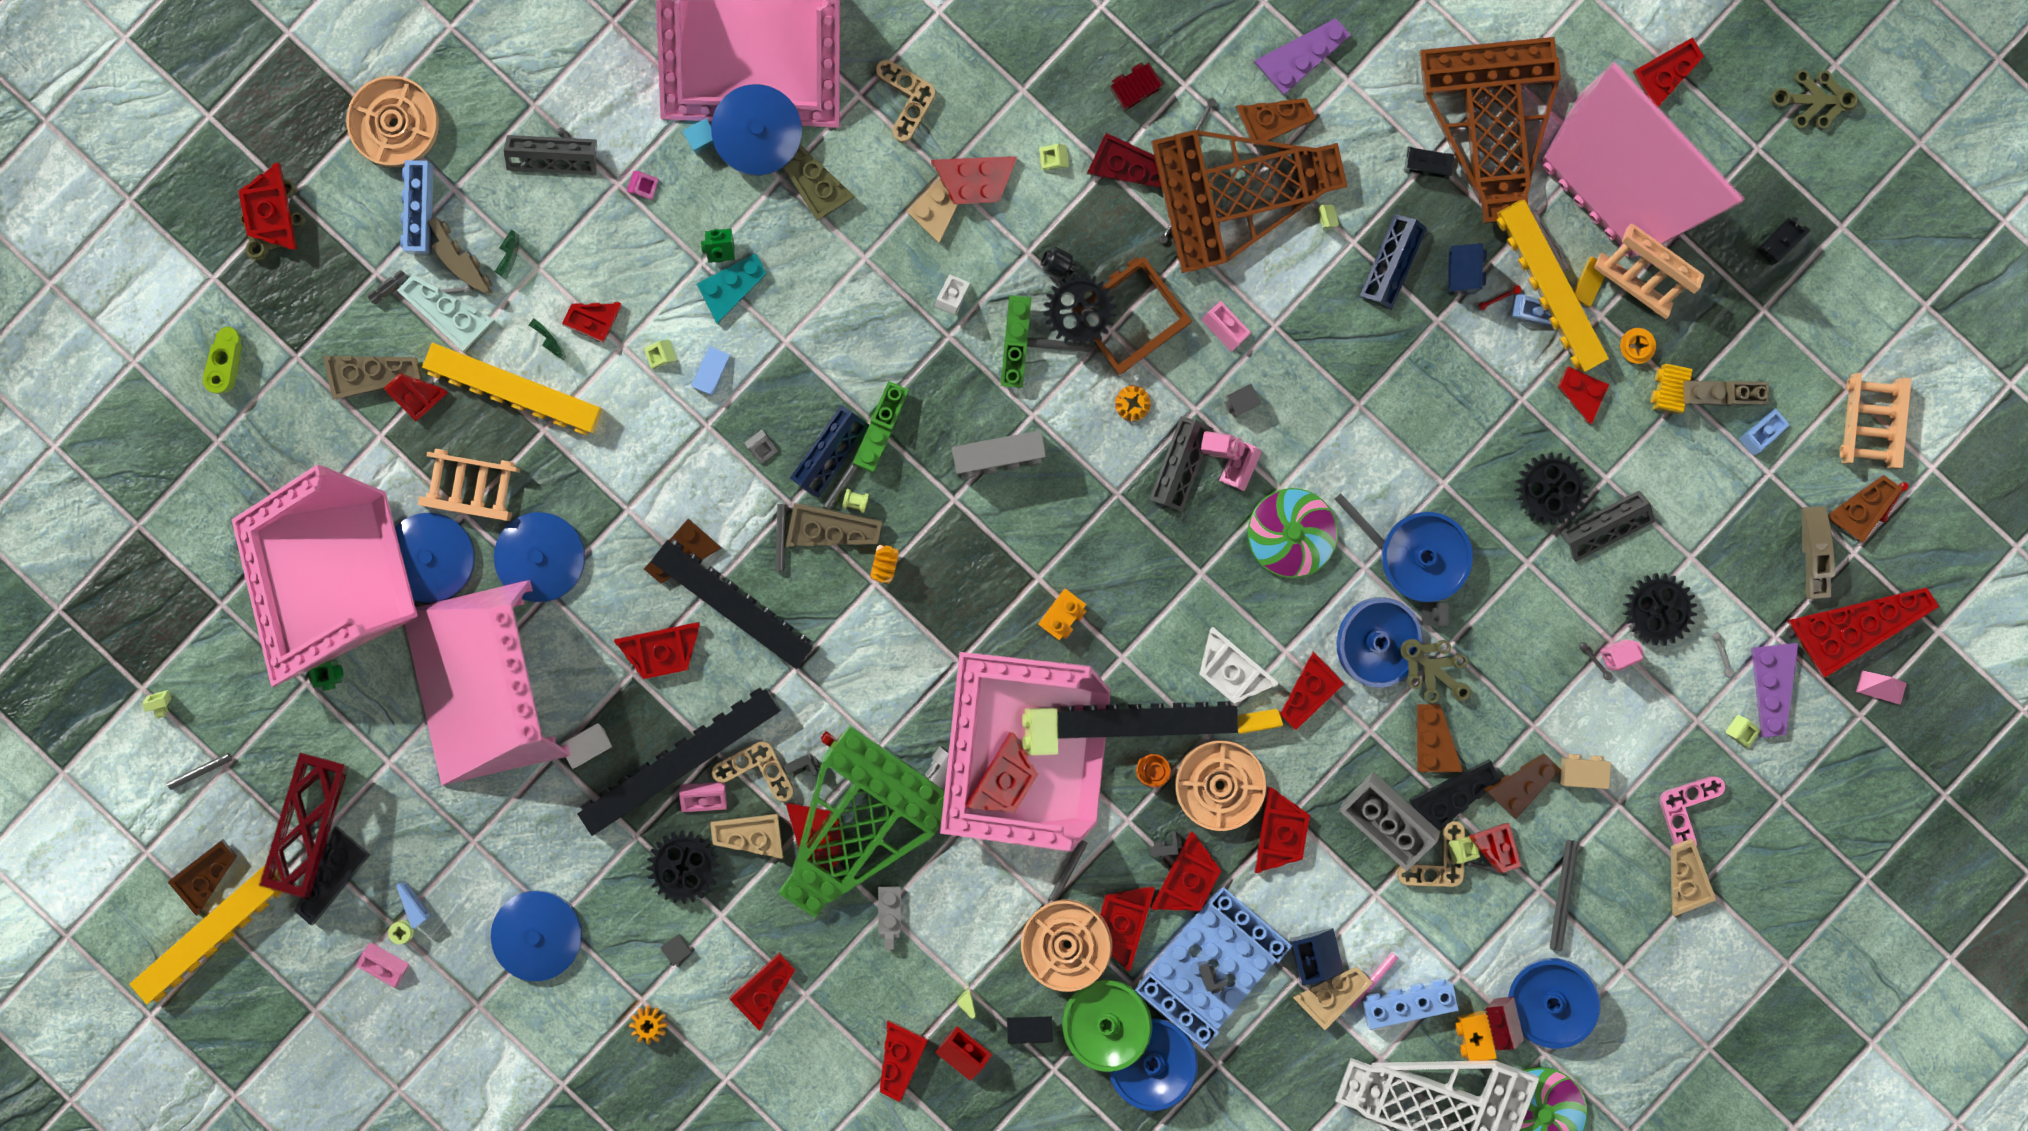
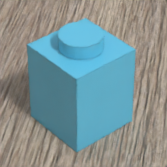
M707 118L682 130L695 154L714 145L711 124Z

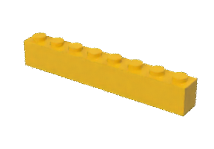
M1519 200L1496 213L1498 219H1496L1498 226L1502 231H1506L1509 236L1507 242L1512 251L1516 250L1520 257L1517 259L1523 271L1527 270L1530 276L1528 279L1530 286L1534 291L1537 290L1541 297L1538 299L1540 305L1544 310H1548L1551 316L1549 321L1554 330L1558 329L1562 336L1559 338L1565 350L1569 349L1572 355L1570 361L1574 368L1586 372L1609 359L1526 201Z
M433 342L422 368L428 370L427 374L440 379L441 375L449 378L448 383L461 387L462 383L469 385V391L482 395L483 391L491 394L490 399L503 403L505 399L512 402L511 407L524 411L525 408L533 410L532 415L541 419L549 416L554 418V424L566 427L567 424L575 427V432L585 436L588 432L594 434L603 412L601 407Z
M264 866L129 984L146 1005L154 1001L155 1003L160 1002L167 996L166 990L171 986L174 989L184 981L183 975L188 971L191 974L201 966L199 961L205 956L207 959L218 951L216 946L222 941L225 944L235 936L234 931L238 927L244 928L252 921L250 917L255 912L259 914L269 906L267 902L272 897L276 899L284 893L259 886ZM276 868L273 879L281 881L278 869Z

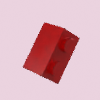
M958 1026L949 1033L935 1052L969 1081L983 1069L992 1055Z

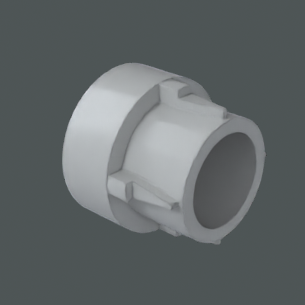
M939 746L931 757L933 759L932 765L925 776L945 790L949 751Z

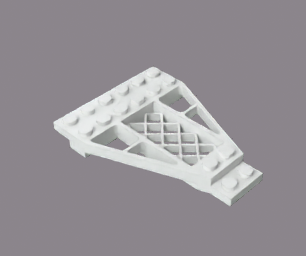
M1350 1058L1335 1102L1357 1109L1384 1131H1394L1391 1127L1402 1131H1432L1428 1123L1440 1118L1444 1128L1437 1131H1450L1462 1126L1464 1131H1467L1464 1124L1471 1121L1469 1131H1520L1538 1084L1539 1076L1498 1061L1372 1063L1369 1065ZM1453 1069L1447 1084L1439 1083L1407 1070ZM1459 1069H1492L1481 1096H1475L1453 1087ZM1408 1081L1420 1085V1087L1412 1090ZM1405 1082L1408 1092L1397 1096L1393 1086ZM1390 1088L1394 1098L1385 1101ZM1430 1089L1442 1094L1433 1098ZM1426 1090L1430 1099L1419 1104L1414 1094ZM1411 1096L1415 1106L1404 1110L1400 1101ZM1448 1097L1452 1107L1440 1112L1436 1102ZM1451 1097L1464 1102L1455 1105ZM1397 1102L1401 1112L1390 1116L1385 1107ZM1433 1104L1437 1114L1426 1118L1422 1108ZM1469 1105L1474 1115L1462 1119L1458 1110ZM1418 1110L1423 1120L1413 1124L1410 1123L1407 1115ZM1455 1112L1459 1121L1447 1126L1443 1116ZM1425 1124L1426 1127H1427V1129H1425V1128H1423V1127H1420V1126H1422V1125Z

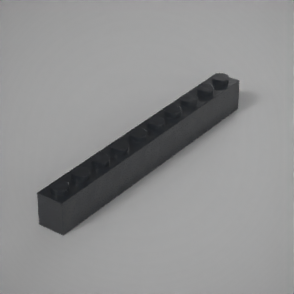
M759 687L749 694L751 699L743 702L741 699L731 706L732 711L725 715L722 712L712 719L714 723L707 728L705 725H702L694 730L695 736L689 740L684 737L674 744L676 748L671 752H668L666 749L655 756L656 762L651 765L646 762L637 768L639 773L633 777L628 774L618 781L619 786L612 790L609 787L599 793L601 798L593 802L590 799L581 805L582 811L577 813L591 836L597 834L781 712V707L769 689L762 690Z

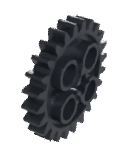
M1076 273L1074 280H1071L1067 275L1066 283L1059 279V288L1051 287L1054 295H1046L1051 302L1044 303V306L1049 308V310L1043 312V315L1050 316V319L1045 324L1053 325L1050 333L1057 331V340L1062 336L1065 337V345L1069 340H1072L1073 347L1076 346L1077 341H1080L1081 346L1084 347L1087 340L1091 345H1094L1093 338L1096 337L1101 341L1102 336L1100 333L1108 335L1109 331L1106 329V326L1113 327L1114 325L1109 318H1116V314L1111 313V310L1116 309L1117 305L1110 304L1115 297L1107 296L1110 288L1102 289L1104 281H1101L1098 285L1095 283L1096 276L1089 281L1086 273L1083 279H1079V275ZM1088 292L1094 293L1097 298L1092 304L1084 300V295ZM1064 295H1071L1074 303L1066 306L1061 302V298ZM1077 305H1081L1082 309L1100 307L1099 311H1084L1082 316H1079L1078 312L1060 314L1061 310L1077 309ZM1089 315L1097 316L1099 323L1096 326L1087 324L1086 318ZM1067 317L1074 318L1076 326L1073 328L1065 327L1064 319Z
M1550 452L1546 459L1544 454H1540L1539 461L1533 457L1531 458L1532 465L1524 464L1526 472H1518L1523 478L1515 480L1516 483L1521 485V488L1514 489L1515 492L1521 493V496L1516 498V501L1523 500L1524 503L1520 506V509L1528 508L1526 516L1534 514V522L1542 518L1541 522L1543 525L1548 522V519L1551 525H1555L1558 519L1560 524H1564V517L1572 520V512L1580 514L1577 507H1585L1581 499L1589 497L1583 493V490L1589 489V486L1583 485V482L1588 477L1580 476L1584 469H1576L1578 462L1570 464V456L1562 460V453H1558L1556 458H1554L1553 452ZM1549 467L1554 468L1556 471L1554 479H1550L1546 474ZM1562 474H1565L1566 477L1554 487L1555 492L1549 493L1543 502L1538 504V500L1550 490L1548 485L1556 484ZM1566 482L1572 485L1571 494H1566L1563 491V485ZM1534 483L1538 484L1541 488L1538 496L1534 495L1531 491ZM1550 499H1554L1557 502V508L1554 511L1548 508V501Z
M1653 573L1652 579L1645 575V582L1636 580L1638 587H1629L1633 594H1625V597L1629 599V603L1622 604L1628 607V611L1622 613V615L1629 616L1625 624L1633 625L1629 631H1638L1635 637L1637 639L1644 636L1643 643H1649L1652 639V645L1654 646L1658 645L1659 640L1662 646H1667V639L1671 644L1676 643L1675 636L1683 639L1682 631L1689 633L1690 630L1687 625L1695 624L1690 619L1691 616H1697V613L1692 612L1691 609L1696 607L1697 604L1690 602L1695 595L1687 594L1691 588H1682L1683 580L1675 583L1676 576H1671L1668 580L1667 573H1662L1661 578H1659L1658 573ZM1664 589H1668L1670 592V598L1667 601L1663 600L1661 595ZM1652 591L1655 592V598L1651 594ZM1644 597L1648 598L1650 602L1647 609H1643L1641 606V600ZM1659 606H1663L1664 608L1663 610H1661V613L1656 612V609H1658ZM1674 609L1679 614V618L1675 622L1670 618V613ZM1652 618L1658 621V627L1655 630L1649 627V622ZM1664 620L1667 622L1668 628H1665Z
M684 830L680 831L679 836L673 831L671 839L666 835L663 836L664 844L660 841L656 842L658 850L653 848L650 850L655 856L647 858L649 862L653 863L646 868V870L653 871V874L648 879H655L656 882L653 883L652 888L659 886L660 889L657 894L665 892V900L674 896V903L679 898H682L683 904H686L688 897L692 902H695L696 895L701 899L704 897L703 890L708 893L711 892L709 884L716 885L717 882L712 877L720 875V873L714 871L715 868L721 866L719 863H714V860L719 855H712L711 852L715 849V846L708 848L707 845L710 840L707 839L702 842V834L694 838L693 831H690L688 836L685 835ZM674 847L680 850L681 856L679 859H673L670 856L671 848ZM688 847L690 850L685 865L689 869L684 871L682 885L678 886V880L682 868L678 867V865L683 863L685 849ZM693 853H700L702 855L703 861L701 864H695L692 861ZM666 870L675 872L676 877L674 881H668L665 878ZM688 875L696 876L698 880L696 886H690L687 883L686 878Z

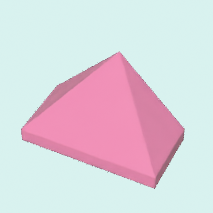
M1862 671L1856 692L1901 705L1907 683L1893 677Z

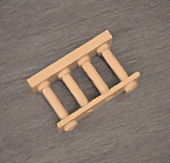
M1633 223L1625 231L1622 239L1624 244L1611 257H1608L1603 252L1600 253L1594 267L1600 274L1612 280L1665 319L1670 315L1673 306L1671 301L1684 289H1688L1695 294L1700 289L1704 278L1703 273ZM1630 250H1633L1642 258L1627 270L1618 262ZM1648 263H1652L1660 271L1647 283L1636 277ZM1666 276H1670L1678 284L1663 296L1653 289Z
M1862 373L1850 375L1846 384L1849 395L1844 444L1840 447L1842 464L1853 463L1854 457L1884 460L1887 463L1886 468L1888 469L1903 468L1912 378L1902 377L1895 379L1893 384L1862 381ZM1860 391L1891 393L1893 404L1890 407L1860 404ZM1858 412L1887 415L1891 418L1890 427L1883 429L1857 426ZM1856 435L1887 438L1889 440L1888 449L1886 451L1855 448Z
M435 449L434 453L427 452L428 457L435 458L430 491L426 497L419 496L418 505L511 521L512 512L506 511L505 502L511 471L520 473V468L514 467V462L501 460L500 465L449 456L446 450ZM444 460L458 462L452 496L449 497L448 501L440 500V495H438ZM466 464L480 466L474 501H471L470 505L462 504L463 499H460ZM489 468L502 470L496 505H493V509L484 508L485 503H483Z

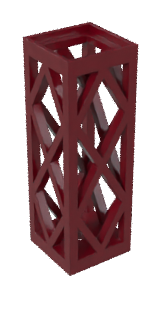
M299 753L259 886L303 898H310L349 766ZM308 765L315 767L308 775L305 776ZM328 771L336 773L332 786ZM320 778L326 800L307 816L301 794ZM295 810L299 824L288 833ZM322 817L314 843L310 827ZM302 835L308 858L290 874L284 850ZM276 868H278L281 881L273 879ZM305 874L302 886L294 885Z

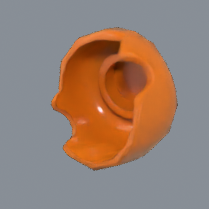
M1149 754L1138 761L1136 767L1137 778L1143 785L1149 788L1161 787L1170 778V764L1163 756Z

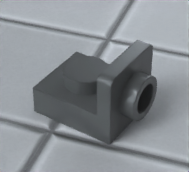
M1423 603L1421 605L1423 626H1449L1448 603Z
M810 753L785 764L784 768L787 774L793 772L795 776L805 771V766L808 765L813 776L819 774L820 764L816 756L811 757Z
M1172 830L1170 831L1171 844H1167V841L1154 842V846H1149L1150 856L1178 854V849L1181 848L1180 835H1176V831Z
M1206 960L1197 963L1207 992L1211 991L1214 994L1225 990L1224 986L1229 985L1228 980L1223 978L1213 981L1214 978H1217L1213 965H1209Z

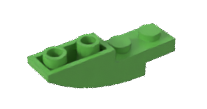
M1009 295L1001 386L1023 388L1032 299L1030 296Z
M888 381L853 461V466L872 474L874 473L892 434L909 389Z

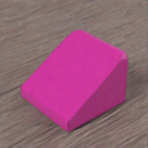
M633 171L627 192L652 200L659 179L640 171Z

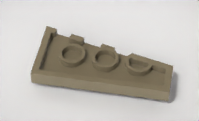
M323 356L333 400L384 389L400 373L422 380L416 357Z

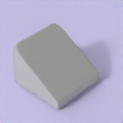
M763 430L745 442V445L760 465L778 452Z

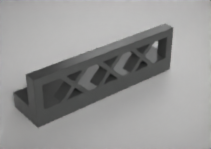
M507 135L504 146L506 169L510 171L596 175L595 156L598 147L597 139ZM511 157L520 158L523 162L512 163ZM534 159H542V160L545 161L546 163H545V164H537V163H536L535 161H533V160H534ZM557 160H564V161H566L568 164H567V165H560V164H558L556 161H557ZM590 161L591 167L582 166L578 162Z
M1180 417L1149 500L1180 512L1183 511L1204 455L1201 450L1203 435L1198 441L1197 434L1200 428L1204 432H1212L1214 428L1194 419ZM1194 450L1195 457L1190 462L1189 455ZM1186 471V472H1187V478H1186V480L1182 483L1181 477H1182L1183 472ZM1178 492V502L1177 504H1173L1172 500L1174 498V495Z
M1637 491L1562 529L1560 534L1569 546L1572 559L1577 562L1654 523L1655 519L1650 502L1640 491ZM1646 512V518L1636 521L1641 514ZM1626 523L1624 529L1616 531L1620 525ZM1606 534L1604 539L1597 541L1600 535ZM1587 544L1583 550L1576 551L1578 546Z

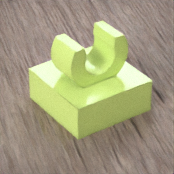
M169 690L146 696L142 703L144 711L153 710L157 719L165 717V713L168 712L167 705L172 698Z

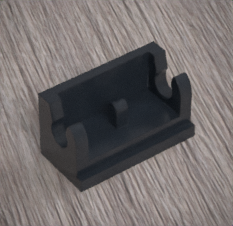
M1408 146L1404 172L1448 179L1452 174L1454 154Z
M1787 218L1756 249L1771 265L1780 262L1811 231L1807 226L1801 227L1797 223L1799 221L1798 218Z
M1052 1016L1007 1018L1008 1044L1053 1043Z

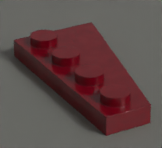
M1105 133L1087 171V175L1162 189L1153 154Z

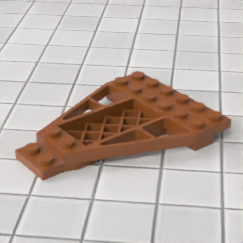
M1555 37L1420 50L1424 98L1479 203H1481L1483 224L1497 222L1498 216L1496 213L1519 200H1525L1528 205L1531 178L1558 84L1561 80L1559 57L1556 56ZM1550 84L1552 88L1544 114L1524 116L1521 87ZM1499 89V91L1495 95H1493L1489 90ZM1503 89L1513 96L1508 105L1497 98ZM1472 91H1477L1476 94L1472 97ZM1480 91L1491 98L1485 108L1475 100ZM1462 93L1465 100L1466 122L1446 124L1432 95ZM1493 101L1504 109L1498 117H1495L1487 110ZM1513 101L1515 106V112L1511 108H1509ZM1473 105L1481 111L1476 119H1474ZM1505 111L1516 119L1510 127L1499 120ZM1483 113L1494 121L1487 130L1476 122ZM1541 120V126L1529 163L1525 121ZM1495 123L1506 131L1499 140L1489 132ZM1515 124L1517 125V134L1511 130ZM1475 127L1484 133L1478 141L1476 139ZM1449 129H1467L1471 170L1465 162ZM1508 133L1518 141L1512 150L1501 142ZM1485 136L1496 143L1490 152L1479 145ZM1497 146L1508 153L1502 162L1491 154ZM1518 146H1519V155H1520V157H1519L1516 153H1514V150H1515ZM1478 150L1481 151L1484 155H1486L1480 164L1478 159ZM1510 155L1520 163L1514 172L1504 165ZM1487 158L1498 165L1492 174L1481 167ZM1500 168L1509 174L1494 176ZM1480 172L1483 173L1486 177L1480 178Z
M1199 130L1151 141L1181 273L1227 263L1324 193L1348 187L1338 143L1313 148ZM1199 136L1229 140L1233 163L1206 169ZM1235 142L1274 147L1279 152L1241 161L1238 158ZM1280 157L1274 167L1265 162V160ZM1283 159L1293 165L1288 175L1277 170ZM1257 163L1253 172L1243 167L1244 165ZM1261 164L1272 170L1266 181L1255 175ZM1236 168L1231 177L1220 172ZM1239 169L1250 175L1244 186L1233 180ZM1294 170H1295L1297 182H1296L1295 180H1293L1292 178H1290L1291 175L1293 174ZM1214 173L1211 180L1209 181L1207 174ZM1274 173L1285 178L1279 189L1268 183ZM1217 175L1228 180L1222 191L1211 185ZM1252 178L1263 183L1258 194L1247 189ZM1288 181L1298 187L1293 197L1282 192ZM1231 183L1242 189L1236 199L1225 194ZM1266 186L1277 192L1271 203L1260 197ZM1211 189L1220 194L1215 204ZM1244 191L1255 197L1249 208L1238 202ZM1299 192H1300L1301 198H1300V199H1296V197L1298 196V194H1299ZM1279 195L1290 200L1274 205ZM1222 197L1233 202L1228 213L1217 208ZM1257 200L1268 205L1267 207L1252 210ZM1236 205L1246 211L1230 215ZM1286 206L1292 207L1290 212L1256 235L1252 220L1254 214ZM1216 211L1225 217L1217 218ZM1245 217L1248 221L1251 239L1226 256L1219 223Z

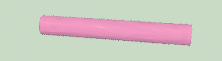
M1391 953L1369 979L1373 983L1350 1005L1352 1008H1356L1399 959L1395 954Z

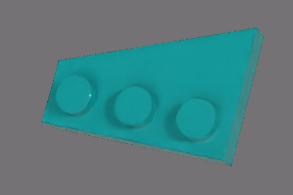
M756 253L697 283L717 325L767 275Z

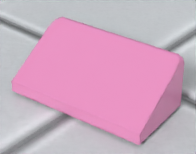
M1222 301L1216 304L1201 319L1230 351H1233L1251 334Z
M1243 442L1245 445L1243 456H1240L1239 460L1229 459L1219 480L1241 491H1245L1262 452L1259 448Z
M725 782L680 785L679 797L682 812L727 809Z
M369 943L362 952L356 967L396 988L409 964L379 946Z

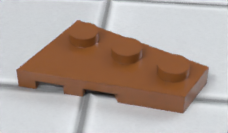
M1307 98L1273 103H1256L1254 105H1236L1235 107L1249 138L1270 141L1316 119Z
M1882 475L1828 514L1829 521L1858 542L1864 543L1902 490V487L1885 475Z
M1417 704V772H1463L1441 704Z

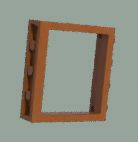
M1144 256L1140 259L1136 257L1126 264L1128 268L1123 272L1119 270L1108 277L1110 281L1102 289L1110 288L1111 291L1142 269L1179 320L1121 363L1116 361L1102 340L1099 341L1096 337L1093 338L1094 344L1118 376L1122 375L1192 322ZM1092 293V295H1090L1084 300L1085 302L1092 304L1096 301L1097 298L1095 294ZM1077 305V309L1071 310V312H1078V315L1082 316L1081 312L1085 309H1082L1081 305Z

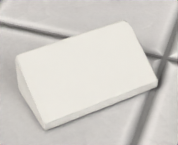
M595 724L560 744V746L568 745L571 756L566 757L572 769L612 747L606 731L600 724Z

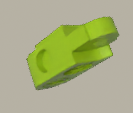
M225 326L217 332L214 345L211 344L203 374L204 387L215 394L231 391L235 386L238 375L242 337H240L239 332L235 328ZM224 353H226L228 355V360L225 364L222 365L220 362V358ZM217 376H219L221 380L218 384H216Z

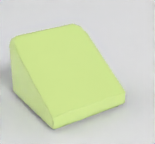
M1055 144L1039 148L1042 170L1069 167L1066 145Z
M1320 205L1317 211L1322 229L1327 230L1338 227L1339 223L1334 205Z
M662 340L644 348L651 369L677 360L670 340Z
M1737 715L1726 730V734L1744 747L1749 748L1761 730L1748 719Z
M1470 837L1448 842L1454 864L1480 858L1479 850Z
M969 988L958 998L957 1004L970 1018H974L976 1012Z

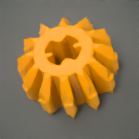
M879 545L877 547L870 574L872 580L888 584L893 580L899 555L898 549L887 545Z
M650 1005L646 1006L645 1011L640 1007L637 1009L638 1015L633 1014L631 1016V1019L635 1022L630 1023L629 1028H636L631 1035L633 1037L639 1034V1043L644 1038H646L647 1045L651 1044L652 1039L657 1043L660 1041L659 1035L664 1036L666 1034V1031L662 1028L667 1027L668 1022H661L666 1015L664 1013L658 1016V1007L653 1012H651ZM647 1020L651 1021L650 1024L653 1023L650 1030L646 1029L647 1026L644 1027V1023Z

